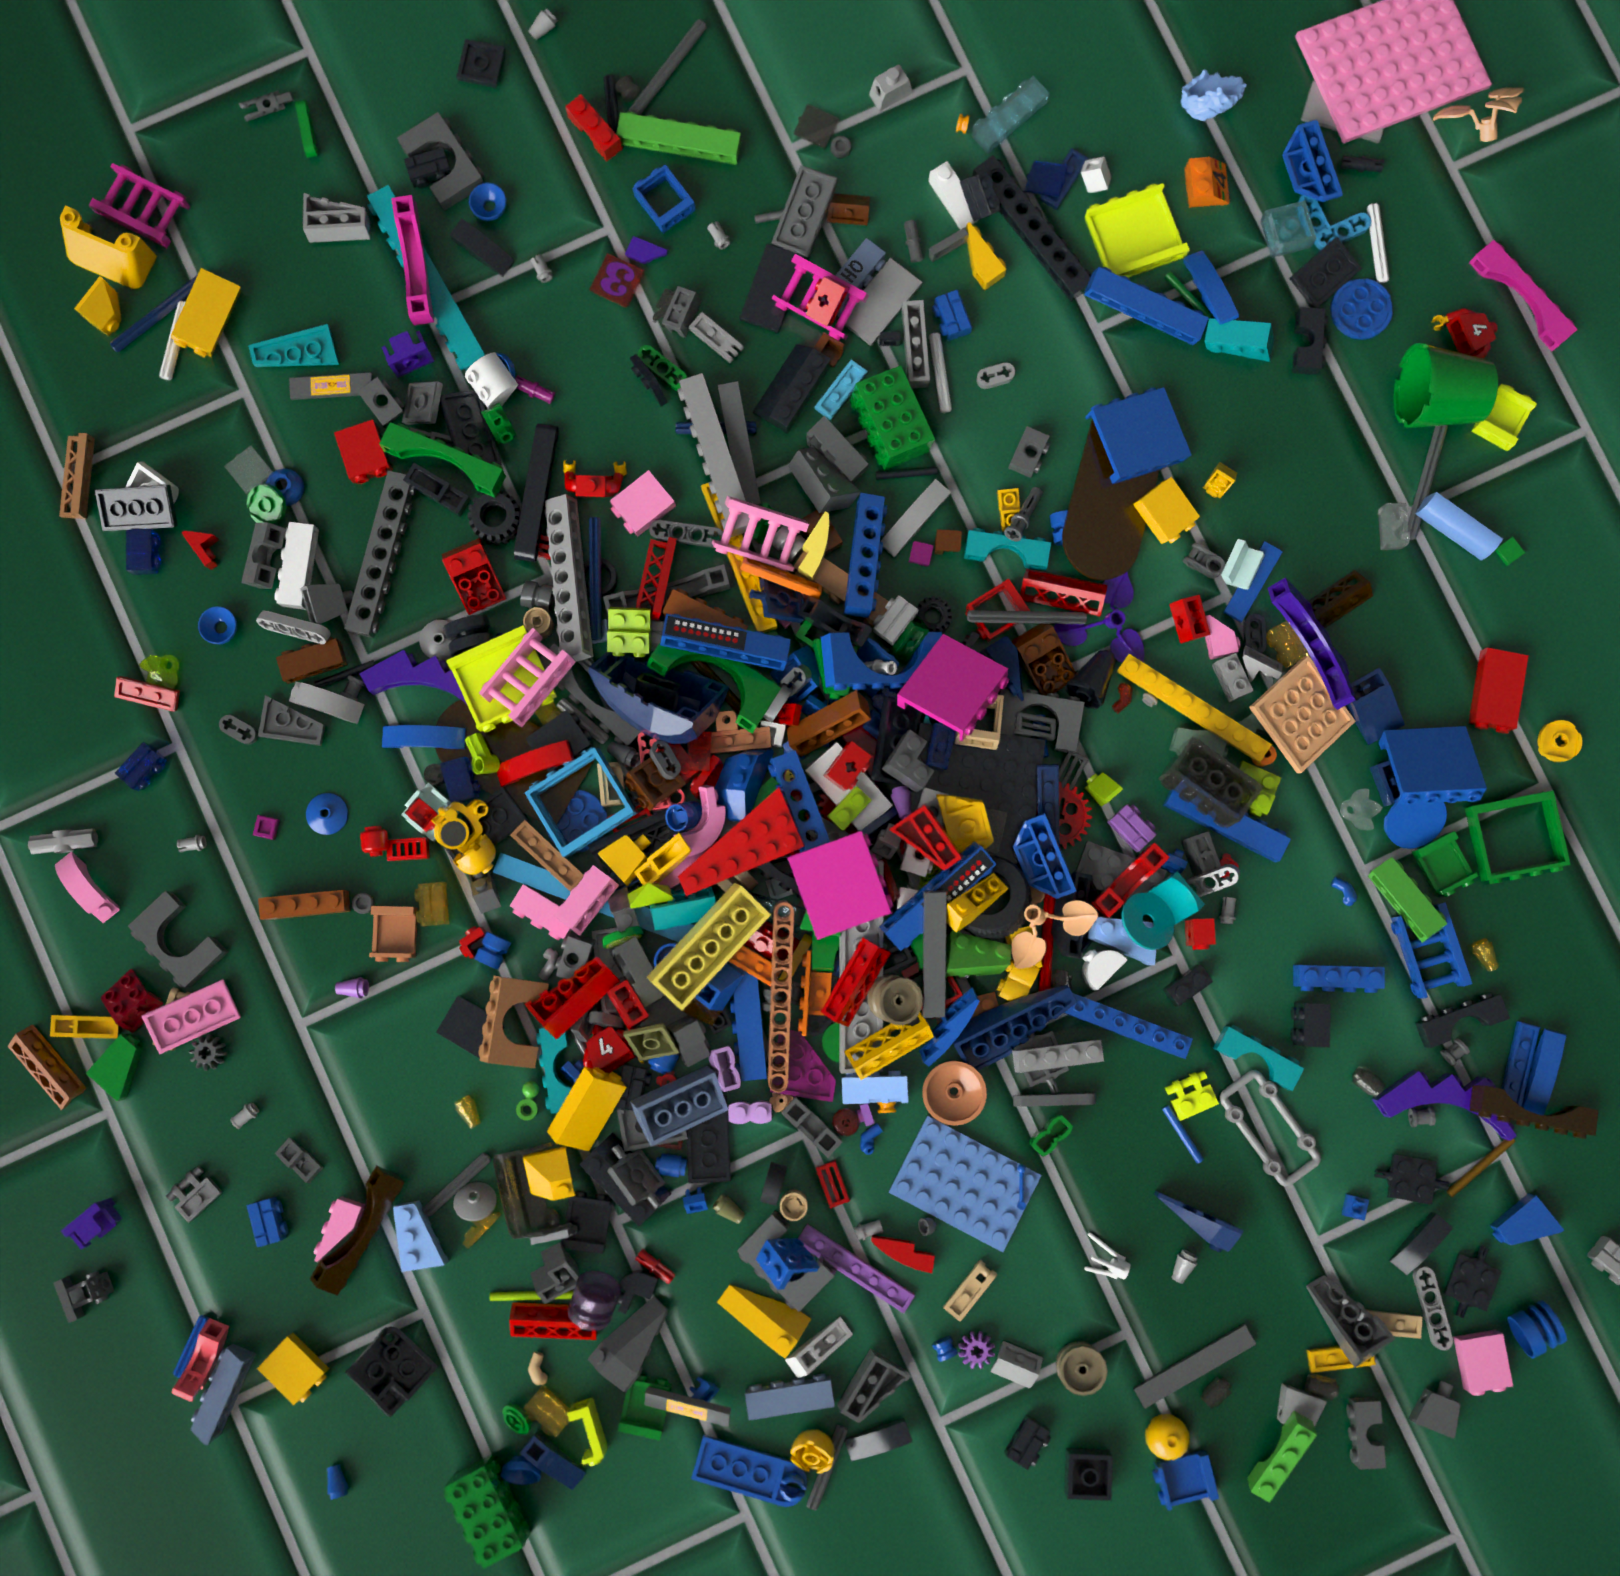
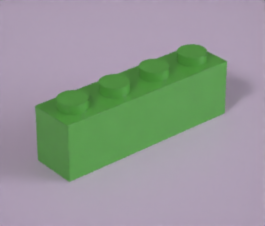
M1391 857L1368 875L1369 879L1396 912L1402 916V919L1422 943L1448 924L1443 913L1433 907L1431 899L1418 889L1417 882L1404 872V867L1398 860L1395 861Z

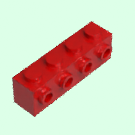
M765 921L744 945L772 960L773 925ZM781 929L777 931L779 937L788 935V933ZM793 937V953L800 943V940ZM784 948L779 949L776 956L781 959L785 958L788 955V950Z

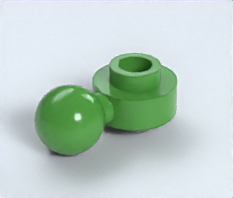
M528 1081L522 1087L525 1099L521 1100L516 1107L518 1117L526 1121L534 1119L538 1114V1106L533 1101V1098L538 1095L539 1086L534 1081ZM526 1106L531 1107V1112L529 1114H526L524 1112V1108Z

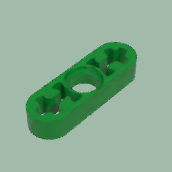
M306 99L295 101L305 154L307 158L318 156V150Z
M649 345L642 346L638 350V357L654 375L675 391L681 388L680 383L675 385V379L670 376L674 370L673 375L677 379L681 377L682 379L687 378V375ZM644 352H645L646 354H648L649 352H651V353H650L651 358H652L653 360H655L654 365H653V362H652L649 358H646V359L644 360V356H643V353H644ZM662 363L667 364L669 369L666 373H659L657 371L658 365Z

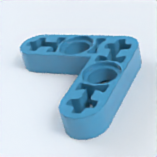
M1303 195L1297 202V211L1315 246L1319 250L1323 249L1336 237L1342 243L1365 233L1371 225V218L1368 214L1358 213L1330 226L1316 199ZM1304 201L1306 203L1310 202L1311 205L1309 208L1308 206H1303ZM1318 218L1321 225L1318 227L1313 226L1311 219ZM1358 221L1365 222L1364 226L1358 225L1353 230V226H1355ZM1338 228H1346L1348 235H1339ZM1333 234V237L1327 243L1325 241L1321 242L1322 237L1326 239Z

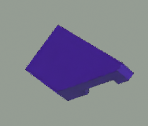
M633 236L625 256L646 264L653 259L667 256L668 250Z

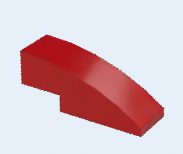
M877 1235L871 1236V1242L892 1259L916 1270L933 1272L934 1253L914 1250V1241Z

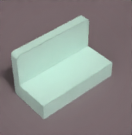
M1237 539L1221 574L1224 582L1228 585L1248 590L1263 560L1264 553L1250 549L1246 541Z

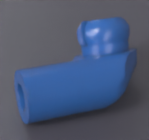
M1334 877L1331 886L1343 892V903L1345 905L1352 906L1357 900L1353 886L1338 877Z
M878 1123L861 1135L860 1148L867 1155L874 1152V1138L883 1132Z

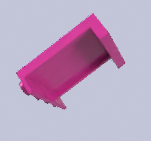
M943 634L897 694V705L903 709L907 705L916 708L959 732L960 740L963 741L967 735L970 736L977 720L983 719L988 705L994 704L999 690L1007 686L1009 678H1007L1008 668Z
M858 831L857 833L788 857L817 940L890 914V908L894 907L890 895L885 896L882 889L886 887L882 874L877 875L875 867L879 865L875 854L870 855L868 847L871 846L867 833L863 835L862 831Z

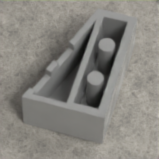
M304 193L303 230L309 242L370 239V219L364 207L343 202L339 204L331 202L327 198L318 199Z

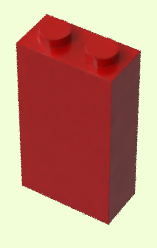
M1488 647L1480 651L1469 724H1474L1475 728L1478 729L1495 728L1498 733H1509V731L1517 729L1529 655Z

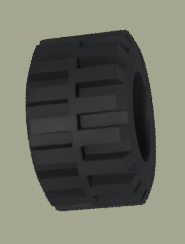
M499 490L496 498L482 492L479 493L480 497L478 499L474 497L472 500L474 504H470L468 508L470 510V513H468L470 521L468 522L474 533L482 541L490 545L492 543L500 545V542L507 544V540L510 538L513 541L516 538L514 535L518 530L521 513L515 499L505 491L502 493L501 490ZM502 508L506 510V519L501 525L497 527L485 525V516L491 509Z

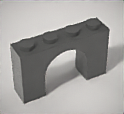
M437 112L397 137L408 157L441 147L456 156V164L452 172L430 186L434 197L445 211L468 197L475 187L483 184L482 178L485 176L479 166L474 167L472 164L474 159L470 152L462 149L461 145L463 143L457 133L453 135L450 131L452 126L447 118L444 117L442 119Z
M1007 686L1006 689H1001L1000 695L1004 696L1000 734L1015 736L1014 729H1016V726L1014 724L1017 720L1015 713L1023 712L1030 707L1040 706L1050 710L1057 719L1058 731L1054 751L1076 753L1084 709V702H1081L1080 698L1068 697V699L1059 698L1060 695L1047 693V696L1038 695V691L1026 690V692H1023L1024 700L1021 701L1017 695L1013 696Z
M165 891L134 919L128 927L132 930L130 932L137 941H142L146 945L145 950L151 956H156L159 959L161 968L166 972H171L174 976L173 980L180 987H192L228 951L215 937H207L188 955L183 957L173 955L165 945L164 932L167 925L186 906L173 892Z
M774 1210L740 1245L737 1252L743 1262L749 1263L755 1268L754 1272L761 1279L765 1278L770 1283V1288L776 1294L780 1293L785 1298V1302L790 1308L796 1309L799 1312L835 1276L836 1269L821 1255L816 1260L820 1266L817 1272H803L802 1274L792 1276L785 1289L777 1290L756 1261L766 1240L779 1239L790 1226Z

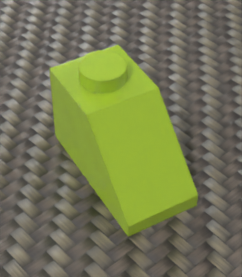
M1096 773L1086 781L1088 785L1085 787L1086 791L1100 806L1107 804L1123 790L1119 784L1105 773H1101L1099 776Z

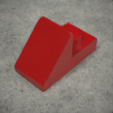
M182 532V535L207 568L212 570L218 566L214 561L216 556L209 547L216 543L219 538L207 533Z
M785 703L773 723L786 725V728L798 726L802 706Z

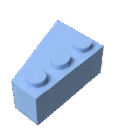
M420 1201L401 1203L393 1207L401 1272L443 1266L449 1262L440 1246L438 1237L433 1232L428 1217L422 1211L423 1207Z

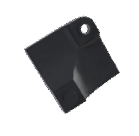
M388 1326L380 1331L370 1346L348 1368L345 1374L387 1417H392L402 1404L415 1394L438 1366L400 1329ZM389 1333L393 1335V1339L390 1342L386 1340V1336Z

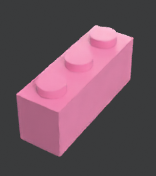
M593 865L590 870L586 871L580 883L572 889L566 901L558 907L554 917L580 936L619 885Z
M522 885L510 904V907L514 908L513 913L521 918L527 916L532 920L531 924L540 930L542 927H545L550 931L548 935L558 941L560 938L568 937L572 930L554 917L559 905L530 887Z

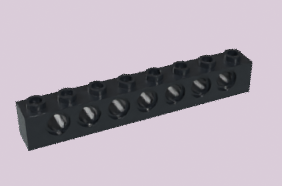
M992 155L974 168L972 176L988 171L992 179L998 178L1001 180L1000 183L993 182L995 194L1000 201L1001 211L999 212L1067 298L1072 302L1083 294L1091 278V273L1080 265L1079 258L1076 254L1069 251L1065 240L1057 236L1053 225L1045 221L1041 210L1037 206H1033L1029 195L1018 187L1014 176L1006 172L1002 161L997 160ZM1011 194L1013 198L1008 199L1004 195ZM1023 209L1026 213L1019 214L1016 210ZM1036 225L1038 229L1032 230L1029 226ZM1047 240L1051 245L1045 246L1041 241ZM1060 256L1063 258V261H1056L1054 257ZM1071 271L1075 273L1076 276L1069 277L1067 275V272Z

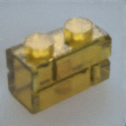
M1288 621L1266 632L1268 645L1271 648H1275L1277 652L1276 659L1285 668L1296 664L1304 656L1309 655Z
M446 883L418 884V889H415V900L419 902L420 910L416 911L417 922L421 923L422 927L449 925Z
M544 1385L538 1389L524 1406L525 1413L529 1415L528 1418L532 1421L537 1420L542 1425L541 1429L549 1436L554 1435L557 1437L569 1423L567 1413L570 1408Z

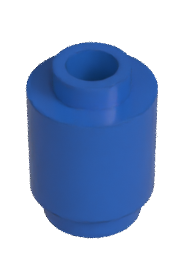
M662 1153L661 1157H657L655 1169L659 1170V1175L679 1178V1176H685L687 1159L678 1155Z

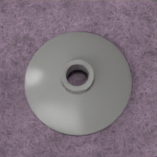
M432 621L421 631L419 643L427 657L432 658L436 655L440 660H447L452 657L448 648V644L452 640L445 637L443 629L444 625L449 623V621ZM437 636H442L441 642L435 641Z
M473 1182L463 1186L456 1193L453 1205L455 1212L462 1219L478 1221L486 1218L493 1212L497 1203V1197L493 1188L488 1184Z

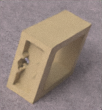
M998 695L994 704H989L987 707L995 709L993 732L974 729L970 736L967 735L961 741L960 733L956 731L954 744L996 750L1000 741L1004 696Z

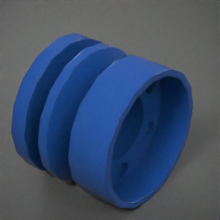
M1542 1300L1536 1302L1535 1306H1528V1315L1520 1310L1507 1318L1509 1327L1518 1344L1532 1359L1547 1351L1546 1344L1551 1348H1555L1557 1343L1561 1345L1567 1341L1566 1333L1557 1315Z

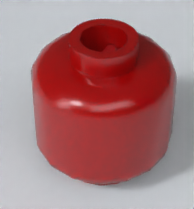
M381 826L364 828L365 831L360 834L362 851L370 853V857L383 856V851L389 848L387 831L382 829Z

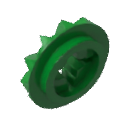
M512 1403L503 1408L504 1420L511 1430L525 1435L532 1429V1422L528 1419L529 1415L524 1412V1409H520L517 1404L514 1405Z

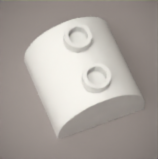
M495 352L478 359L465 373L468 383L473 387L488 410L498 403L502 406L518 386V383Z
M137 462L126 487L171 485L173 501L175 503L179 493L178 487L146 463Z
M1094 949L1089 950L1082 957L1085 961L1082 967L1083 980L1091 990H1098L1127 959L1116 951L1096 952Z

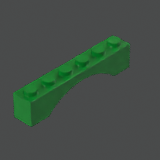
M390 422L379 443L384 452L400 459L431 456L447 460L467 474L477 491L496 498L506 478L502 466L495 462L487 463L483 458L475 454L470 456L459 447L454 446L451 448L446 446V443L442 440H432L420 431H416V433L410 431L407 426L401 423L396 425Z

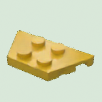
M936 794L946 832L961 853L974 841L981 845L983 849L994 842L982 800Z

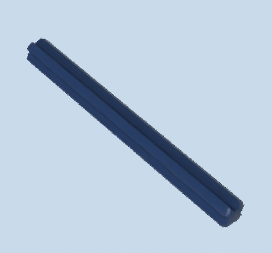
M198 274L110 342L111 347L116 352L121 351L174 310L179 301H185Z
M590 517V630L592 640H601V520L599 517Z

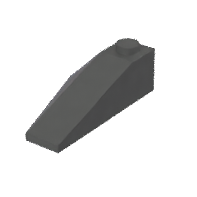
M654 1296L605 1338L588 1360L601 1375L626 1393L640 1376L643 1369L641 1365L646 1355L649 1356L651 1351L650 1345L654 1337L659 1334L669 1310Z

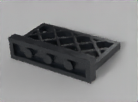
M663 810L589 844L588 847L599 870L610 877L613 870L601 863L600 856L597 853L625 835L632 841L637 840L642 834L652 838L649 848L643 850L647 852V858L650 853H655L652 851L655 840L664 843L670 841L674 837L673 834L676 833L667 825L666 811ZM668 826L670 830L668 839L665 840L657 837L659 829ZM636 876L632 882L638 880V877ZM620 879L617 883L619 885L617 889L625 886V883Z

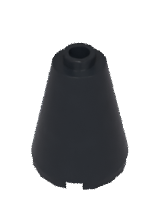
M1109 650L1098 651L1067 682L1065 690L1068 695L1080 698V701L1084 702V706L1088 708L1098 709L1102 706L1116 664L1114 654Z

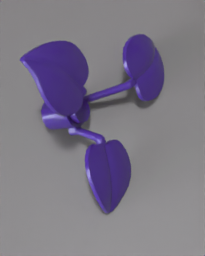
M1127 572L1117 578L1105 580L1102 583L1108 585L1104 603L1110 604V608L1113 610L1105 616L1104 620L1088 625H1054L1061 643L1068 646H1077L1086 641L1087 633L1085 629L1105 624L1110 629L1117 628L1116 635L1118 638L1113 639L1110 645V651L1114 654L1115 659L1123 663L1128 654H1131L1144 662V646L1139 634L1132 629H1125L1120 634L1126 617L1118 608L1128 606L1134 596L1133 587Z

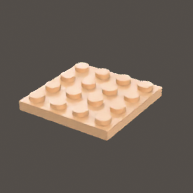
M1309 655L1304 656L1249 707L1296 773H1302L1356 722L1345 706L1338 710L1333 706L1322 677Z

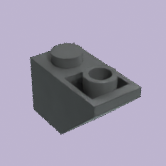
M491 870L486 874L480 872L476 875H469L472 896L481 914L501 907L499 892Z

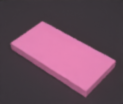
M224 979L150 1011L142 1015V1018L160 1055L241 1018V1015Z

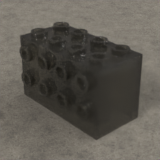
M1194 736L1181 745L1158 778L1166 789H1173L1179 793V798L1187 803H1193L1197 806V811L1214 818V823L1222 828H1228L1241 821L1264 788L1255 779L1248 776Z

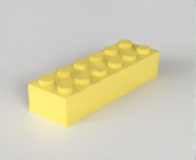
M734 883L646 978L678 1008L683 1010L771 914L741 885Z

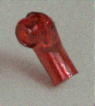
M1125 682L1120 683L1118 686L1120 699L1111 706L1117 714L1132 702L1133 689Z

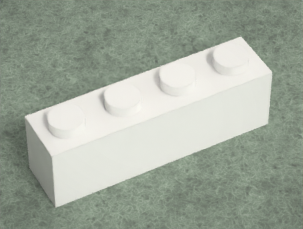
M289 522L288 528H286L284 536L286 545L281 552L283 564L282 568L278 571L280 584L279 588L275 591V600L282 607L306 610L300 588L311 585L319 532L315 525Z

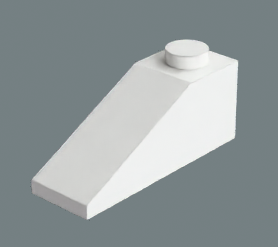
M945 162L930 171V185L960 230L966 229L968 222L971 224L977 222L978 220L973 221L960 180L949 163Z
M838 1317L801 1345L785 1361L797 1378L808 1375L853 1334L842 1318Z

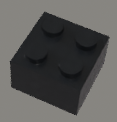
M1294 1003V1007L1291 1008V1019L1294 1020V1028H1291L1290 1031L1293 1045L1330 1048L1331 1004Z
M1065 1448L1064 1493L1067 1499L1112 1501L1113 1456L1109 1449Z

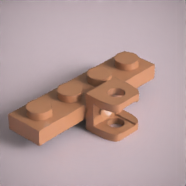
M734 711L719 712L716 718L717 732L702 733L698 738L688 742V755L698 756L772 748L770 727L756 728L752 734L746 729H740L739 725L735 723L738 716ZM730 718V722L725 724V720Z

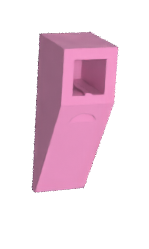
M340 1197L332 1202L329 1213L332 1214L329 1221H326L321 1233L324 1236L322 1241L318 1242L315 1247L314 1254H316L314 1261L318 1262L323 1259L359 1225L365 1204L345 1197Z

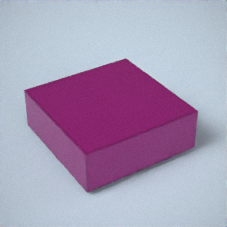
M913 541L909 562L929 567L934 545Z
M257 815L253 836L275 840L280 820Z

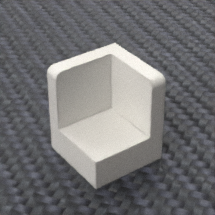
M1105 157L1086 160L1081 174L1087 191L1091 193L1107 190L1111 175Z
M761 720V727H770L772 746L782 748L786 725Z

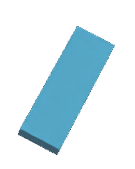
M851 359L814 409L831 421L852 394L855 384L862 381L868 371Z

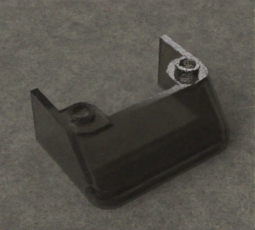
M553 1142L500 1153L493 1158V1166L508 1232L513 1239L546 1236L572 1227L571 1223L560 1224L559 1213L553 1208H547L545 1198L533 1195L530 1192L523 1155L544 1151L545 1148L554 1146Z

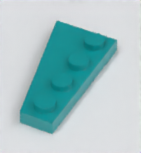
M328 324L248 345L255 367L340 365Z

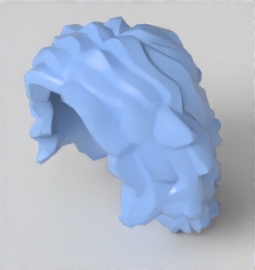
M1204 69L1199 76L1193 78L1192 82L1183 87L1181 103L1192 118L1205 121L1235 105L1238 99L1242 98L1246 84L1243 83L1241 77L1230 76L1228 78L1225 76L1222 78L1219 73L1209 75L1207 70Z

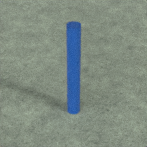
M1170 1105L1163 1107V1112L1197 1164L1202 1162L1204 1158Z

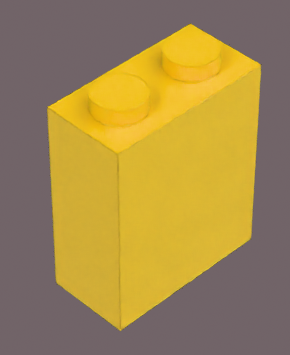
M1172 477L1162 481L1133 504L1161 544L1168 541L1171 544L1181 537L1179 533L1183 530L1187 532L1196 525L1194 521L1200 517Z
M294 1333L287 1336L257 1368L293 1405L298 1401L303 1403L312 1394L310 1389L314 1385L318 1387L327 1378L325 1373L330 1369Z

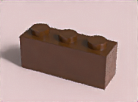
M329 637L325 644H306L300 650H287L281 653L282 656L276 657L282 680L287 684L348 665L341 642L333 637Z

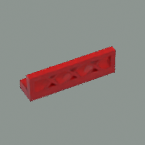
M669 537L667 543L650 539L635 608H640L642 603L648 601L652 606L651 620L658 621L662 611L677 541L676 538ZM653 546L665 549L664 555L657 558L652 552ZM656 564L660 569V573L652 576L648 568ZM652 582L656 592L648 595L644 586Z
M1026 568L1020 596L1024 601L1101 616L1108 585ZM1026 586L1035 588L1038 593L1034 596L1025 594ZM1049 591L1056 592V594L1059 597L1052 600L1048 599V597L1045 594ZM1070 595L1076 596L1079 602L1071 604L1066 598ZM1089 600L1100 601L1098 609L1090 608L1086 602Z
M862 938L823 1006L821 1013L834 1022L849 1027L891 952L877 946L866 938Z
M512 1302L509 1317L510 1336L596 1340L598 1306ZM515 1326H524L525 1329H516ZM538 1327H546L547 1330H540ZM562 1327V1328H567V1329H569V1330H568V1331H562V1330H560L559 1328ZM581 1329H591L592 1332H584Z

